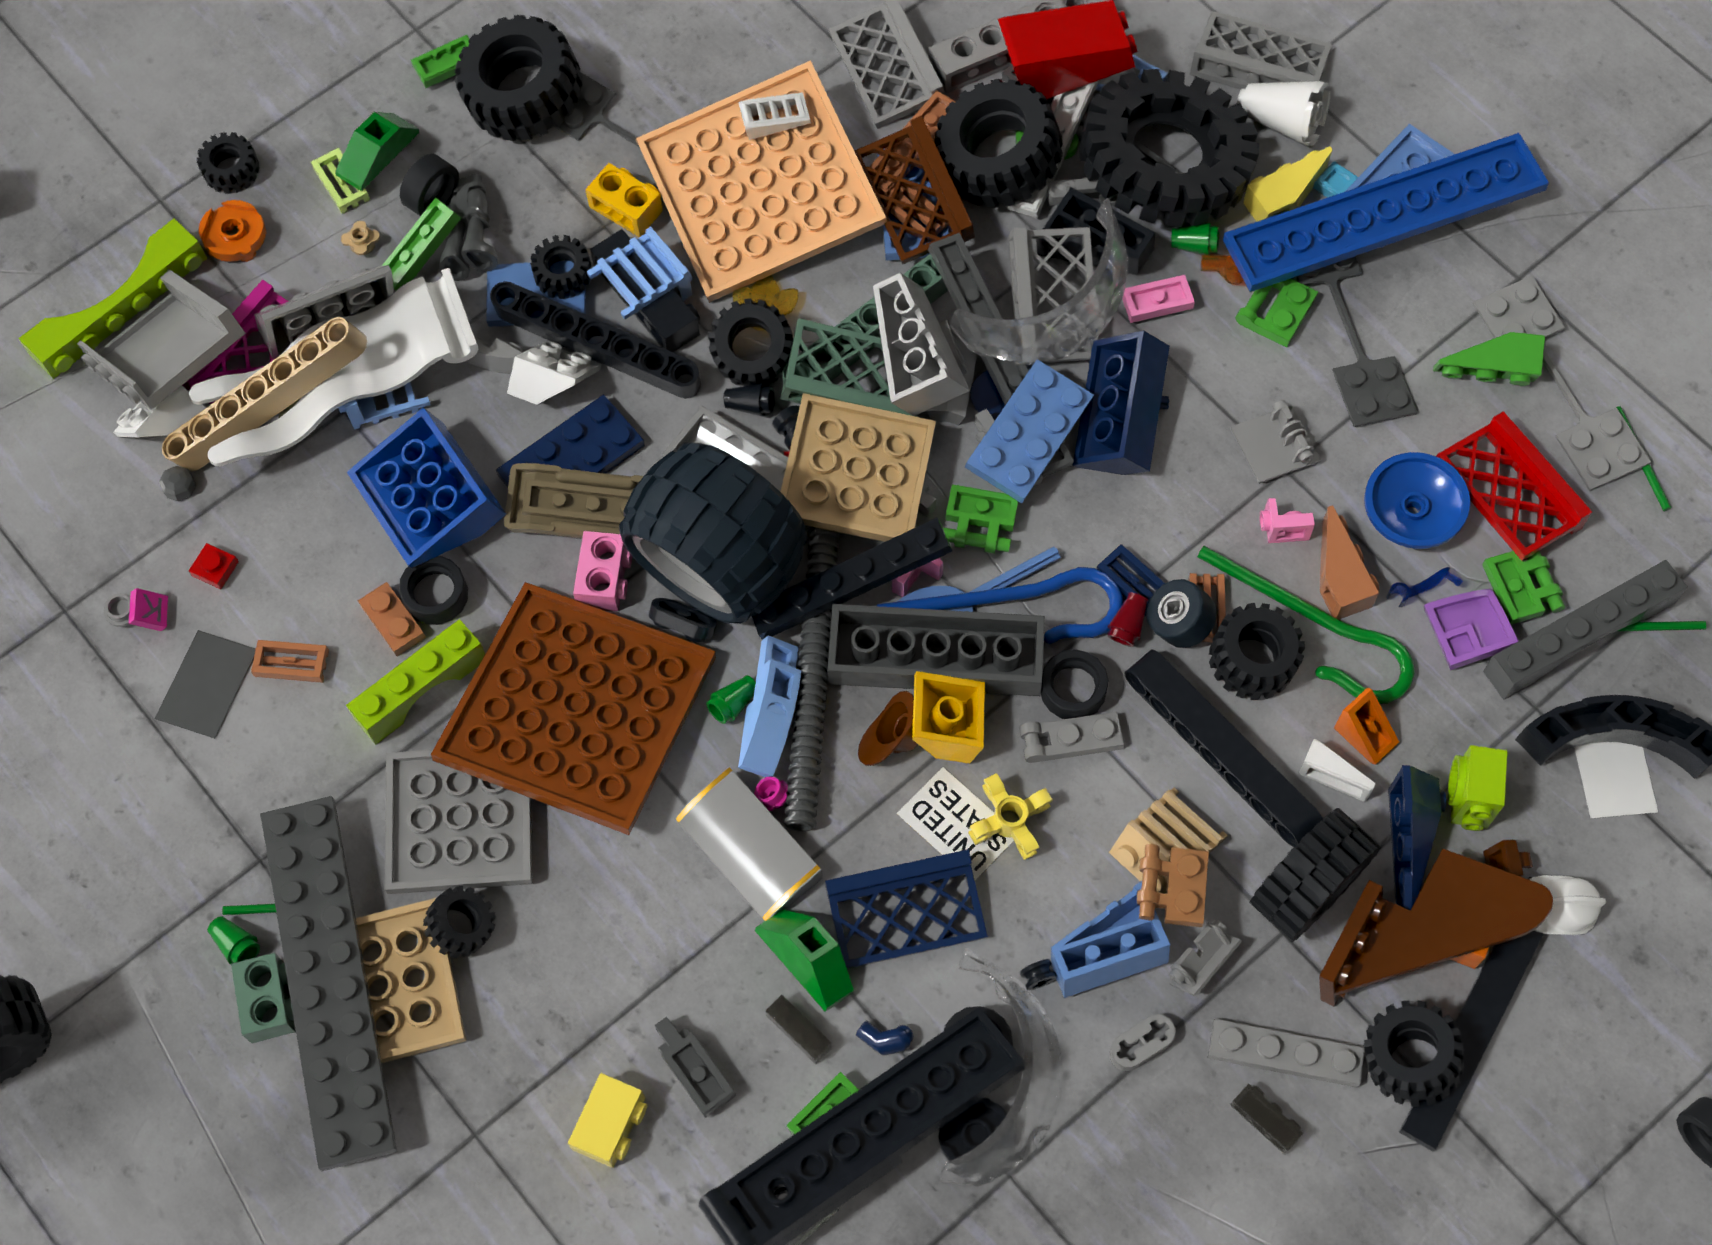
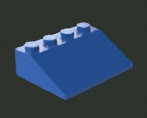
M424 407L347 471V474L389 538L411 568L482 536L507 515L444 423Z

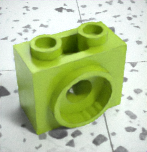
M1470 745L1463 756L1455 755L1450 769L1447 793L1448 804L1452 806V824L1461 825L1465 830L1480 831L1484 828L1487 829L1505 805L1508 750Z

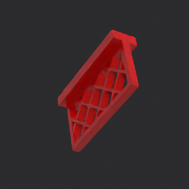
M1504 411L1494 416L1490 424L1436 455V457L1448 462L1459 472L1468 487L1470 501L1521 561L1566 534L1570 533L1572 535L1581 530L1592 513L1590 508ZM1486 437L1495 447V453L1477 450V442ZM1454 455L1470 457L1469 468L1456 467L1449 458ZM1475 459L1494 462L1493 473L1474 470ZM1499 464L1512 466L1517 472V479L1498 475ZM1473 479L1491 482L1490 494L1477 492L1472 486ZM1497 484L1516 487L1514 499L1496 496ZM1521 489L1534 491L1539 497V504L1521 501ZM1495 504L1512 507V520L1500 518L1494 511ZM1519 509L1537 512V524L1518 521ZM1544 514L1555 516L1563 526L1558 529L1543 526ZM1517 530L1535 533V543L1525 547L1516 537Z

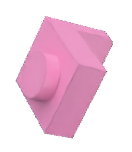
M938 558L893 579L892 592L901 597L906 596L921 571L939 580L943 575V561Z

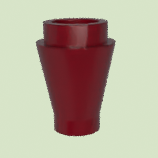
M1129 592L1127 599L1108 625L1110 629L1108 638L1122 645L1134 647L1136 640L1141 638L1145 609L1149 600L1144 596Z

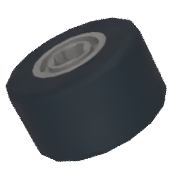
M1185 579L1172 580L1163 584L1154 592L1147 608V619L1151 629L1167 643L1178 648H1189L1201 643L1212 631L1217 615L1215 603L1211 597L1196 584Z

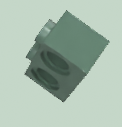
M271 953L232 963L231 969L242 1036L250 1043H256L295 1033L285 963L276 953ZM270 972V981L262 987H257L258 978L262 974ZM276 1007L277 1014L275 1018L269 1022H263L264 1013L268 1009Z

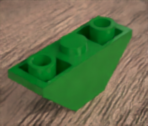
M373 112L354 131L337 166L335 175L362 191L419 134V128L394 113Z
M783 909L755 928V932L825 1012L853 993L854 988L839 944L815 917Z

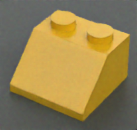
M916 671L914 674L912 740L936 759L970 764L984 748L985 682Z

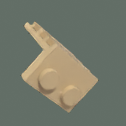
M1172 788L1166 791L1159 800L1154 801L1147 810H1143L1134 821L1131 820L1127 824L1109 853L1139 881H1142L1143 873L1139 871L1140 859L1144 858L1146 844L1160 846L1159 859L1169 861L1171 847L1209 851L1210 853L1228 835L1224 831L1218 834L1177 797L1179 791L1176 788ZM1157 876V892L1167 894L1168 876Z

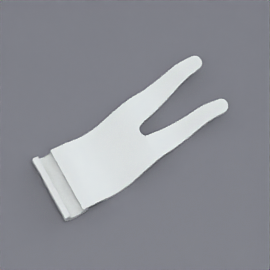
M449 268L441 270L443 276L435 282H426L423 276L409 281L379 305L359 314L342 317L367 337V347L364 352L302 396L287 413L263 427L239 433L212 446L208 451V459L211 464L223 466L245 458L271 455L286 450L306 438L331 412L348 402L382 395L398 389L417 378L428 367L441 359L448 363H461L474 357L478 352V344L451 270ZM329 320L322 321L304 331L289 345V347L284 352H286L288 349L296 345L298 342L303 340L305 337L310 335L312 332L317 330L319 327L324 325ZM262 368L241 374L224 375L197 383L191 387L189 396L192 402L197 405L217 401Z

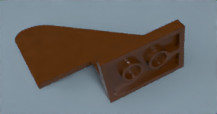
M1443 848L1411 911L1384 899L1383 886L1369 880L1319 975L1320 999L1329 1005L1335 1006L1339 997L1346 998L1349 991L1527 935L1538 928L1548 917L1553 907V896L1550 890L1540 883Z

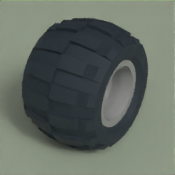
M684 443L677 452L671 451L655 463L633 489L623 510L625 518L619 524V531L624 546L653 578L687 604L725 623L747 622L751 615L760 614L780 596L796 573L803 557V547L807 543L806 540L808 538L800 514L774 485L731 454L703 443Z

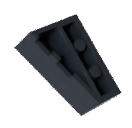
M1070 187L1043 228L1090 227L1093 266L1138 275L1155 248V232ZM1063 237L1054 239L1059 242ZM1068 237L1062 243V246L1075 258L1083 251L1082 237ZM1044 238L1036 239L1037 255L1046 257L1054 247ZM1058 250L1050 257L1069 261ZM1083 256L1079 259L1082 264H1084Z

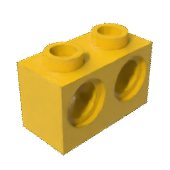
M608 163L585 189L591 209L639 238L663 212L660 192L655 186L650 183L644 184L634 178L627 169H619L611 163Z

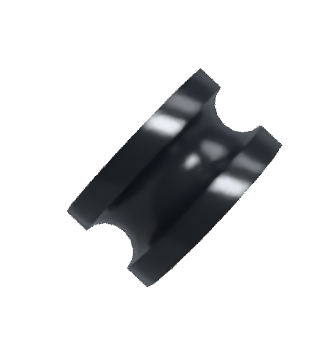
M1050 959L1032 963L1019 972L1021 978L1027 979L1025 984L1026 990L1030 991L1041 988L1057 978L1056 972H1051L1049 969L1052 965Z

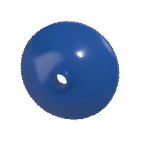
M1409 452L1388 458L1373 471L1365 489L1364 503L1369 520L1385 538L1407 548L1427 549L1448 542L1462 529L1470 510V495L1464 479L1448 462L1434 455ZM1414 507L1418 513H1410L1407 508Z

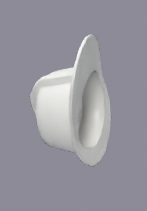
M1547 875L1529 879L1547 887L1553 896L1552 910L1545 921L1535 929L1536 932L1558 935L1585 934L1594 927L1601 912V907L1606 904V899L1600 898L1596 888L1584 879Z

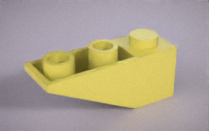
M1329 146L1321 151H1312L1302 160L1293 164H1284L1276 172L1266 177L1259 176L1253 179L1247 185L1243 204L1257 222L1299 208L1313 189L1315 181L1327 169L1333 149Z

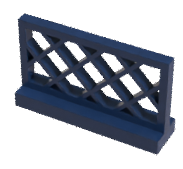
M969 849L825 880V888L837 941L846 968H854L987 938V931L971 867L972 861ZM965 875L968 892L960 902L944 892L943 889L950 878ZM944 880L939 888L932 884V882ZM925 885L936 892L926 910L907 899L914 886ZM908 888L904 896L895 891ZM888 892L900 900L890 918L872 907L873 902L881 893ZM939 895L958 906L948 924L929 913ZM872 896L868 904L859 899ZM969 896L973 910L965 905ZM853 900L864 907L854 926L840 917L837 903ZM903 903L922 914L912 932L893 921ZM961 909L975 917L978 932L962 934L951 927ZM868 911L886 921L876 940L857 928ZM925 917L944 928L937 941L926 942L915 935ZM842 925L850 929L846 938L844 937ZM890 925L908 936L901 949L890 950L879 942ZM947 931L955 935V937L943 939ZM855 932L872 943V946L865 957L850 960L846 945ZM911 939L920 943L919 945L907 947ZM876 947L884 951L883 953L871 955Z

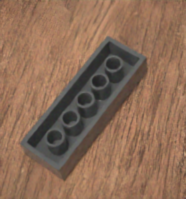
M832 604L827 670L828 681L832 685L914 689V674L916 671L985 682V693L1040 696L1045 616Z

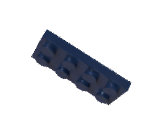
M603 394L498 467L496 473L507 488L510 469L512 465L517 463H538L555 465L564 469L607 473L643 448L645 444L643 438Z

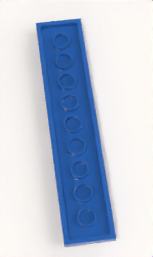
M1516 133L1225 232L1223 242L1246 286L1252 292L1546 191L1549 182L1520 133Z

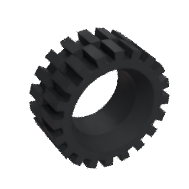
M1336 808L1323 821L1321 820L1316 824L1310 833L1308 832L1301 839L1300 843L1292 848L1284 860L1273 869L1274 871L1263 881V885L1254 893L1250 904L1291 942H1294L1362 874L1361 872L1372 862L1371 860L1379 853L1381 845L1340 808Z

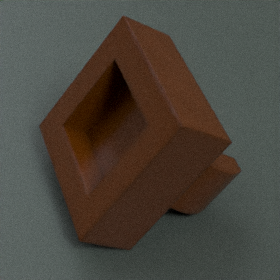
M1502 840L1483 851L1487 865L1520 877L1524 875L1522 868L1533 867L1530 853L1519 852L1516 840Z

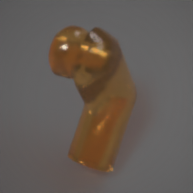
M1201 255V271L1218 272L1232 285H1238L1243 282V278L1231 256Z

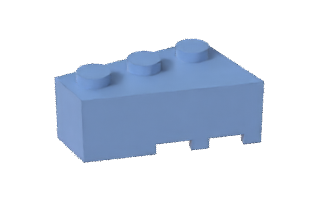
M1142 881L1136 884L1133 890L1122 899L1109 904L1106 910L1089 922L1087 920L1051 947V967L1053 972H1056V979L1064 998L1169 963L1170 942L1156 911L1154 920H1142L1139 918L1140 905L1136 902L1137 891L1141 890Z

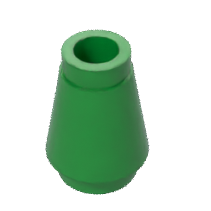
M1211 223L1179 229L1173 228L1171 247L1208 256L1210 253H1218L1219 226H1211Z
M745 675L743 678L713 692L710 695L711 699L706 703L711 715L721 724H725L728 721L733 722L754 697L755 680Z
M224 916L215 918L209 924L207 932L211 935L230 965L256 958L259 955L260 945L255 935L227 920Z

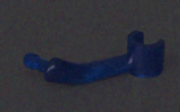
M1445 567L1411 587L1400 582L1394 583L1390 587L1386 598L1388 600L1394 593L1400 594L1403 599L1399 607H1403L1409 598L1436 587L1444 578H1447L1459 587L1463 580L1450 573V567Z

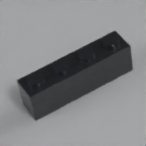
M621 229L592 247L590 251L594 266L597 265V260L600 258L605 260L613 255L614 249L618 247L622 249L629 245V240L632 238ZM635 252L627 256L654 290L662 285ZM619 262L611 266L612 270L637 300L646 296ZM600 273L601 276L606 280V282L611 286V288L616 292V294L621 298V300L626 304V306L629 307L630 305L616 290V288L611 284V282L606 278V276L603 273ZM677 286L634 314L660 347L671 352H675L700 335L698 324L700 316L691 303L687 305L684 303Z

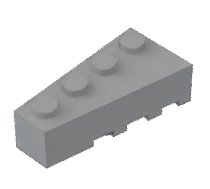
M898 273L873 285L891 403L915 416L969 392L970 389L923 288L902 273Z

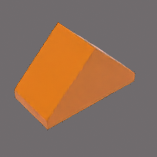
M1366 688L1342 711L1334 727L1342 737L1374 765L1399 743L1380 703L1370 688Z

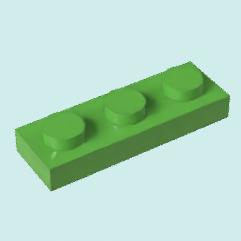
M437 198L432 201L382 265H389L392 271L393 289L395 291L415 278L461 219L460 216Z

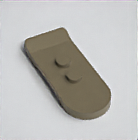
M538 463L514 464L510 469L505 508L507 515L504 516V525L514 533H537L581 539L584 531L620 534L619 524L625 518L623 510L633 489L643 476H623L580 471Z

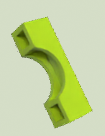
M459 619L354 698L346 707L362 730L377 745L404 724L408 711L424 693L444 681L461 680L476 669L485 656L484 649L478 639Z

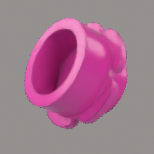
M772 776L766 777L757 784L755 796L768 811L780 808L786 802L788 784L784 780L779 781Z

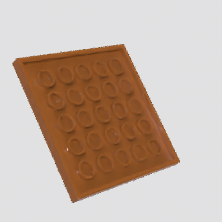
M525 582L431 753L432 760L630 835L716 659V651Z

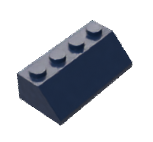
M1146 331L1093 341L1085 389L1094 394L1080 417L1073 466L1120 475L1150 471L1170 345Z

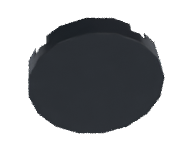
M982 1098L939 1129L938 1140L941 1152L951 1166L966 1174L982 1175L993 1172L1005 1163L1013 1148L1014 1131L1011 1118L1002 1106L988 1098Z

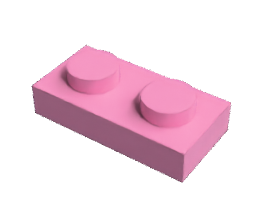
M1185 275L1123 288L1121 292L1130 323L1194 308L1195 304Z

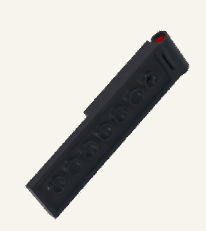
M978 1007L725 1183L708 1191L700 1199L698 1206L724 1245H786L902 1163L900 1156L1025 1069V1061L984 1011ZM787 1194L785 1198L778 1199L780 1195Z

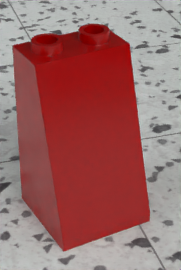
M1113 0L1006 16L998 19L1017 80L1020 81L1021 86L1027 83L1035 87L1036 91L1041 92L1047 99L1135 67L1132 54L1138 52L1132 34L1126 36L1124 30L1129 29L1125 13L1123 10L1117 12Z

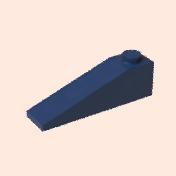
M1402 765L1388 789L1395 904L1411 911L1420 892L1441 814L1446 809L1445 791H1440L1439 778L1410 765Z

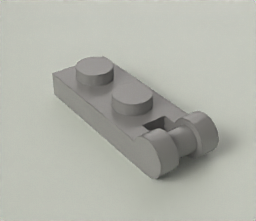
M1117 712L1043 723L1028 722L1019 726L1021 738L1025 739L1026 748L1023 750L1025 761L1029 763L1122 750L1124 746ZM1048 737L1050 745H1040L1039 738Z

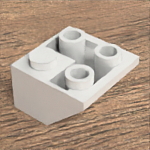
M544 341L515 356L507 394L537 405L600 371L602 364L592 361L591 356L581 352L571 353L562 350V346L555 342Z
M181 385L152 410L141 402L133 410L131 408L127 409L118 418L117 423L119 426L113 433L118 437L168 436L206 409L203 404L197 405L193 403L189 392Z

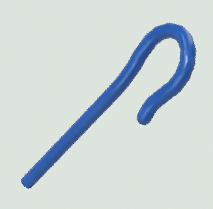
M1077 567L1034 584L877 604L876 606L945 610L1034 598L1057 591L1066 585L1078 581H1091L1100 585L1106 591L1109 598V610L1106 616L1101 621L1093 624H1062L1051 628L1044 633V641L1052 644L1063 638H1094L1106 634L1110 631L1108 625L1123 605V596L1118 585L1104 572L1095 568Z

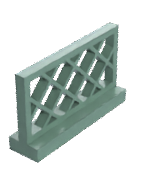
M798 318L780 399L801 404L802 395L805 393L912 416L891 403L889 387L878 372V369L885 366L884 360L873 365L864 352L872 346L881 348L883 351L880 337ZM802 331L815 332L822 343L809 350L801 339ZM838 339L848 340L854 351L841 358L832 343ZM826 347L835 362L822 369L813 354ZM799 348L803 353L800 356H798ZM859 355L868 369L855 377L845 362ZM806 358L816 371L815 374L808 378L794 375L796 364ZM838 366L849 380L841 386L832 384L826 373ZM872 374L881 389L874 393L866 392L858 381Z

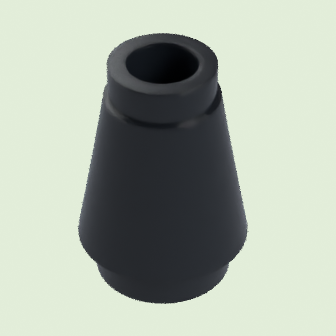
M765 383L725 389L724 407L726 409L759 416L773 412L775 404L773 387L766 386Z

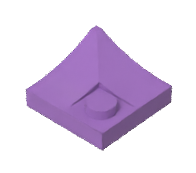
M1492 589L1466 592L1424 605L1425 613L1450 671L1493 656L1518 642L1514 630Z

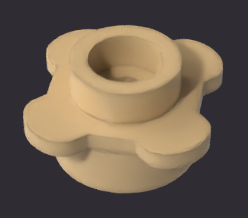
M364 221L355 222L353 228L341 236L342 244L350 246L356 255L370 253L380 239L379 232L369 229Z

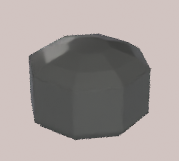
M179 466L165 470L159 480L165 496L175 501H181L190 497L196 487L190 471Z

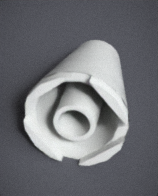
M1322 81L1249 83L1246 89H1241L1237 104H1240L1249 114L1248 118L1304 145L1314 146L1320 135L1314 134L1317 126H1324L1327 118L1330 91L1324 89L1329 84Z

